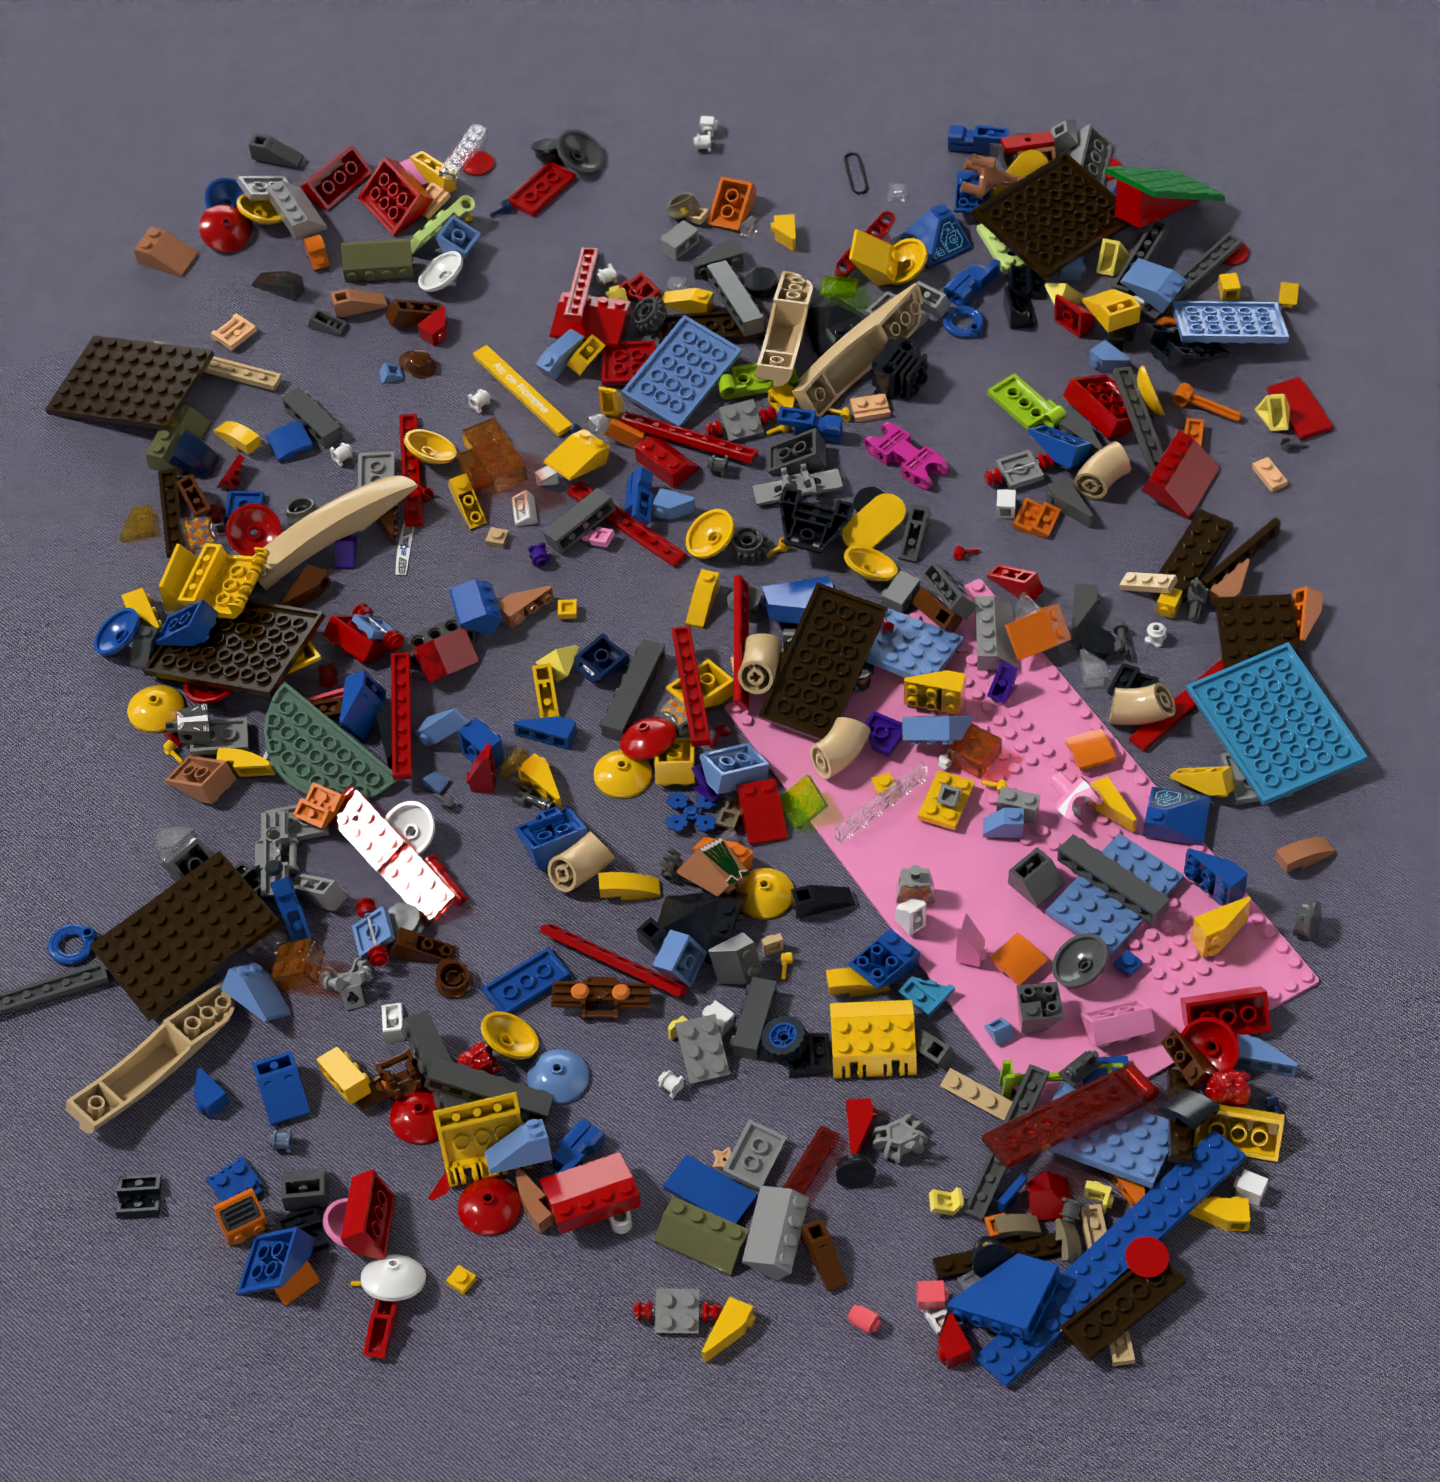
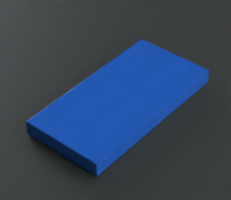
M547 947L481 989L497 1011L514 1014L550 992L553 987V981H567L572 978V975L550 947Z
M686 1154L663 1185L664 1190L683 1201L735 1224H739L758 1198L755 1192Z

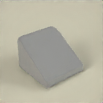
M942 783L937 803L956 808L963 790Z

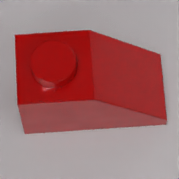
M441 306L417 324L419 337L433 347L447 337L445 306Z
M953 1313L948 1314L938 1340V1350H936L940 1363L944 1362L947 1369L971 1360L972 1349Z

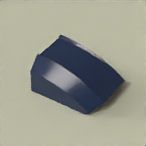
M185 429L169 463L200 479H205L213 473L219 456L205 441Z
M602 633L574 657L576 670L587 680L594 682L615 674L628 665L630 659L628 653L621 650L608 636Z

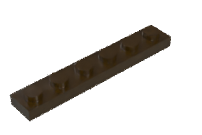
M176 469L158 472L167 558H171L176 544L185 547L182 532L183 526L182 521H180L182 516L179 487L176 483L178 481Z
M1274 517L1201 579L1202 585L1205 588H1209L1210 591L1214 584L1221 582L1223 577L1227 573L1230 574L1239 563H1243L1247 558L1252 559L1258 550L1265 548L1271 539L1278 537L1281 532V520Z
M1168 1069L1167 1101L1184 1089L1190 1090V1085L1180 1070ZM1168 1118V1159L1171 1162L1190 1165L1192 1160L1191 1128L1181 1120L1174 1123Z
M1056 1232L1002 1243L1009 1249L1012 1257L1018 1253L1036 1259L1062 1255V1242L1056 1241ZM973 1250L933 1258L932 1262L937 1280L974 1274L971 1263Z

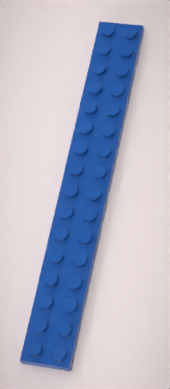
M1213 1130L1192 1150L1190 1165L1178 1163L1061 1274V1279L1030 1341L1025 1339L1018 1340L1005 1333L998 1334L974 1357L975 1361L1007 1389L1062 1336L1059 1331L1061 1325L1130 1271L1125 1260V1253L1128 1245L1133 1240L1148 1236L1161 1241L1246 1160V1154Z

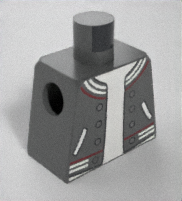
M207 703L177 710V721L166 722L167 734L178 733L180 743L211 744Z

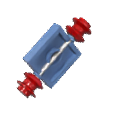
M360 603L353 609L352 621L359 630L367 633L368 638L375 641L382 639L383 644L392 651L399 649L403 645V635L384 619L374 618L373 610L367 604Z
M362 898L355 905L357 915L362 920L352 926L358 953L363 959L370 957L372 965L383 966L390 959L386 945L396 939L389 912L384 906L377 909L373 899Z

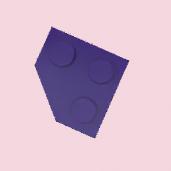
M873 710L865 722L871 729L868 737L872 750L890 757L903 737L902 722Z

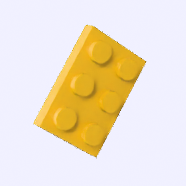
M937 770L918 813V820L955 831L975 786V781ZM942 783L963 790L956 808L937 803Z

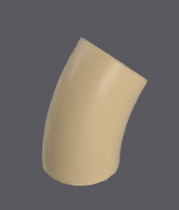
M1115 441L1088 459L1074 479V487L1079 494L1090 499L1102 498L1114 482L1130 473V461L1122 445Z
M759 633L746 638L744 657L738 671L739 683L745 691L751 694H762L771 688L781 657L782 641L779 637Z
M1159 682L1141 688L1115 687L1109 724L1143 725L1167 719L1175 714L1174 699L1168 688Z
M838 717L830 732L822 740L811 746L810 756L818 774L824 779H828L846 768L864 747L871 732L870 727L855 719Z
M589 831L577 843L549 861L548 876L555 888L568 892L592 879L616 858Z

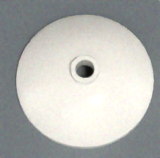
M449 251L434 258L421 272L418 279L419 287L425 292H435L451 285L462 269V256L456 251Z
M406 801L396 805L386 815L381 827V840L384 848L391 855L400 859H410L420 855L427 849L434 837L435 820L432 812L425 805L416 801Z
M397 1254L386 1255L384 1260L374 1259L364 1267L361 1273V1285L364 1291L370 1296L383 1301H400L413 1297L422 1290L426 1282L425 1270L419 1262L408 1256Z

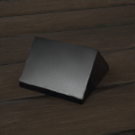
M1006 285L1004 287L1003 305L1010 330L1035 327L1037 323L1031 300Z

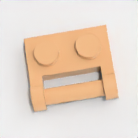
M236 313L231 317V320L217 331H212L210 337L215 342L218 341L232 351L253 335L257 329L255 325Z

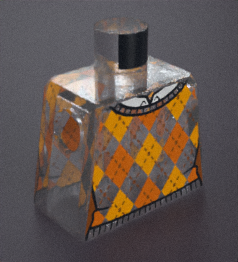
M211 517L181 518L179 520L185 547L192 553L203 549L205 543L215 544V536L225 534L223 523L213 525Z

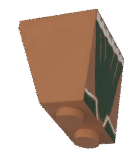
M721 837L698 848L676 871L679 875L716 896H720L723 893L728 895L735 888L739 889L747 882L745 878L750 874Z

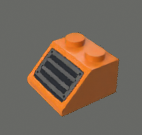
M252 1188L213 1206L219 1227L230 1247L242 1243L253 1235L261 1234L265 1229L269 1228Z

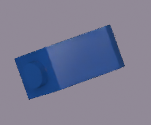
M201 1067L197 1069L193 1094L196 1101L194 1106L200 1114L205 1113L210 1119L228 1105L229 1101L225 1091Z

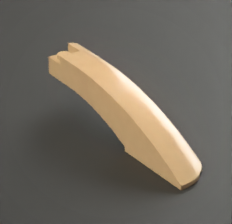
M788 271L782 272L773 299L770 319L756 367V378L765 381L773 380V387L786 384L792 376L813 292V285L809 280L805 281L801 275Z
M914 283L862 320L829 348L798 379L799 384L792 391L798 401L796 408L816 411V416L821 417L849 387L872 369L873 359L884 350L885 344L889 339L896 341L900 335L909 338L914 333L922 317L920 305L923 304V299L918 283Z
M388 476L352 490L323 505L293 524L263 547L270 552V555L265 565L261 568L262 571L257 581L265 590H268L312 555L335 543V541H339L357 531L362 532L415 490L418 485L413 480L404 476Z
M224 980L163 1020V1023L127 1057L93 1083L66 1100V1111L80 1123L79 1128L88 1134L93 1133L135 1104L180 1068L230 1020L234 1012L235 1000L221 990Z

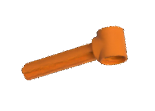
M1181 383L1172 396L1174 404L1180 407L1189 406L1191 403L1236 422H1239L1242 417V413L1194 394V388L1188 383Z

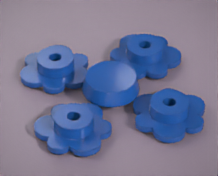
M678 791L675 794H669V798L666 800L668 806H672L673 809L685 808L683 815L672 814L671 817L665 819L669 830L681 832L684 827H687L686 820L690 822L696 821L695 827L699 828L701 832L715 829L717 819L711 817L710 814L700 815V809L710 810L712 807L717 806V799L710 802L700 794V796L696 797L697 807H687L688 797L684 796L683 792Z

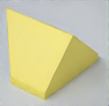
M1103 238L1096 273L1114 276L1122 270L1130 254L1120 241Z
M1045 284L1054 305L1057 294L1077 304H1080L1082 299L1086 298L1068 284Z
M1285 394L1266 395L1254 410L1269 427L1270 431L1288 430L1290 405Z
M573 645L555 649L535 663L537 665L551 663L553 680L558 683L569 675L579 646Z

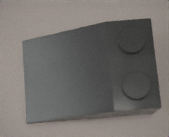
M816 428L768 446L769 474H781V468L785 467L788 474H799L800 464L805 463L808 473L826 468V441Z

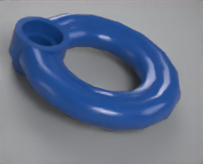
M970 306L951 308L945 313L943 318L945 330L954 337L979 338L985 324L984 316L981 312ZM967 315L973 318L974 323H971L968 328L962 329L956 327L953 320L957 316Z
M80 924L63 926L55 931L49 939L47 947L49 955L55 962L62 965L82 963L92 954L93 950L89 945L95 942L98 936L95 929L91 927H85ZM71 935L81 937L83 947L77 953L65 954L60 950V943L64 938Z

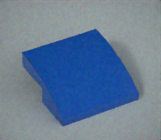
M300 420L285 424L266 435V439L278 462L295 458V453L311 450L313 447Z

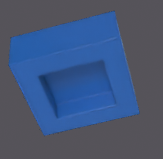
M1127 949L1114 961L1113 966L1130 978L1142 967L1143 961Z

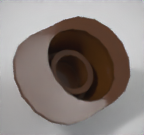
M410 350L403 353L399 358V365L416 378H427L435 373L436 364L425 350Z

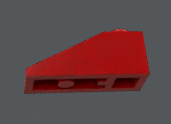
M998 564L986 574L987 578L1019 599L1033 601L1044 591L1037 572Z
M491 743L485 745L472 763L471 771L467 772L466 783L470 785L471 792L494 793L497 777Z
M871 1098L846 1100L850 1154H861L873 1128V1118H877L876 1106H872Z

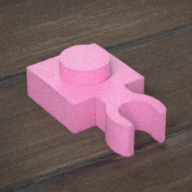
M597 527L595 531L590 530L581 539L582 541H590L591 545L607 548L615 533L613 529Z

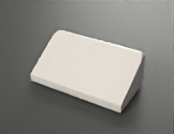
M524 490L512 497L515 525L524 526L538 523L534 496L529 491Z

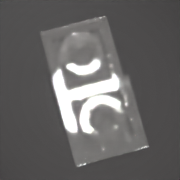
M601 413L586 418L592 433L597 434L607 445L618 443V441L605 435L610 421L604 414Z

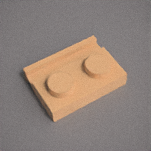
M434 182L425 189L434 199L422 215L427 220L451 197L448 191L446 192Z
M885 394L850 399L855 423L890 417L889 405Z

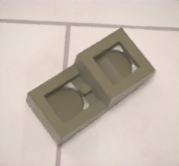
M728 796L715 825L735 830L741 820V813L738 808L737 798Z
M1028 1214L994 1216L999 1238L1019 1235L1020 1239H1026L1042 1235L1037 1216Z
M1056 1219V1241L1062 1242V1261L1073 1264L1082 1255L1077 1229L1072 1222Z

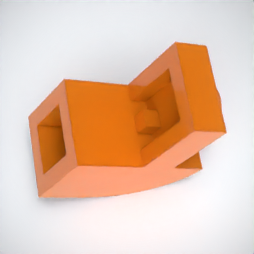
M316 234L303 238L302 243L307 257L309 256L313 271L329 267L330 262L321 235Z

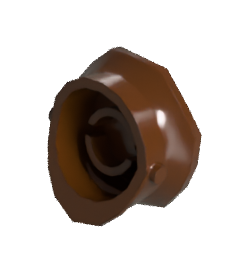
M445 959L438 963L435 985L443 997L462 998L473 988V975L467 969L466 964L463 965L453 959Z

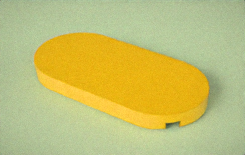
M1028 150L1022 152L1006 172L1014 174L1016 177L1021 176L1022 179L1048 163V160L1043 153L1037 150ZM994 187L993 196L1000 193L1004 189Z
M885 493L876 496L854 515L843 528L842 540L846 548L851 546L875 548L903 523L906 514L904 502L894 494Z

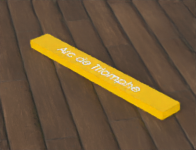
M488 345L473 352V358L558 437L570 430L572 423Z

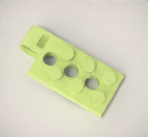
M467 195L461 196L447 210L444 211L442 209L436 215V219H431L422 231L418 230L411 240L412 254L434 237L451 215H456L458 218H467L475 207L473 198Z
M983 224L977 225L976 230L992 257L1001 261L1000 270L1003 274L1008 273V267L1011 264L1020 268L1028 266L1017 255H1008V252L1013 251L1003 242H1000Z

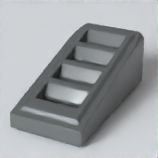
M316 308L308 322V327L337 336H340L348 325V322Z

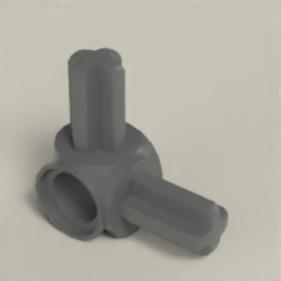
M1199 578L1191 580L1187 596V602L1190 605L1188 619L1195 622L1199 620L1201 608L1207 605L1209 601V588H1205L1202 585V581H1199Z

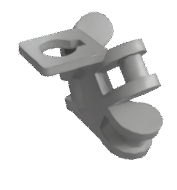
M357 957L353 962L351 970L342 974L337 973L330 966H325L318 980L326 990L340 992L346 1011L365 1005L361 985L371 977L372 964L362 957ZM351 991L359 997L358 1001L354 1004L347 1001Z
M911 1113L885 1126L876 1127L871 1131V1135L874 1138L872 1142L873 1148L878 1150L885 1148L883 1159H893L898 1164H900L903 1154L913 1151L917 1154H923L925 1149L923 1145L927 1143L928 1136L920 1131L924 1123L920 1120L916 1121ZM892 1144L899 1146L897 1152L891 1150Z

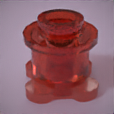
M211 504L212 510L207 512L204 522L208 518L211 520L213 528H216V525L222 524V514H226L227 510L219 507L217 504Z
M330 663L329 665H319L317 667L318 671H320L319 683L321 686L331 688L338 683L336 664Z

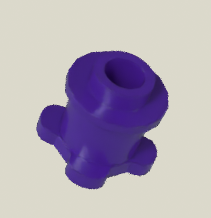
M543 542L528 547L529 557L532 559V564L536 567H544L550 561L547 550H545L546 544Z

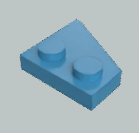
M911 976L898 990V993L905 1000H912L913 1006L930 1018L955 991V987L953 985L944 986L937 984L935 981H924L921 978Z

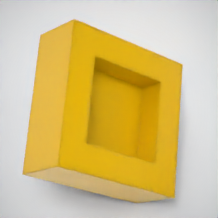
M577 599L558 600V619H577Z
M890 772L871 778V783L878 797L897 791V786Z
M458 1265L446 1280V1284L462 1295H465L477 1278L475 1274Z

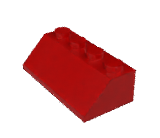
M351 145L343 149L299 187L302 188L311 203L327 211L373 171L355 147Z
M1262 986L1180 998L1185 1027L1195 1019L1214 1017L1226 1022L1236 1035L1271 1032L1268 995Z
M374 1169L353 1176L351 1179L341 1241L354 1254L384 1260L386 1259L396 1196Z

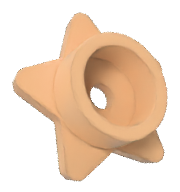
M729 1147L723 1152L713 1151L715 1156L714 1168L723 1170L731 1155Z

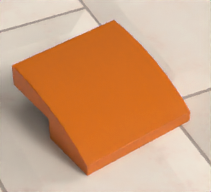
M1026 497L1011 527L1030 535L1048 538L1061 509L1046 501L1041 505Z
M1102 729L1065 738V745L1072 753L1073 762L1080 771L1117 760L1115 752Z
M313 782L305 800L300 798L292 816L324 829L337 814L346 796Z
M1016 933L988 958L1001 973L1005 971L1017 986L1023 983L1048 960L1037 947L1019 933Z

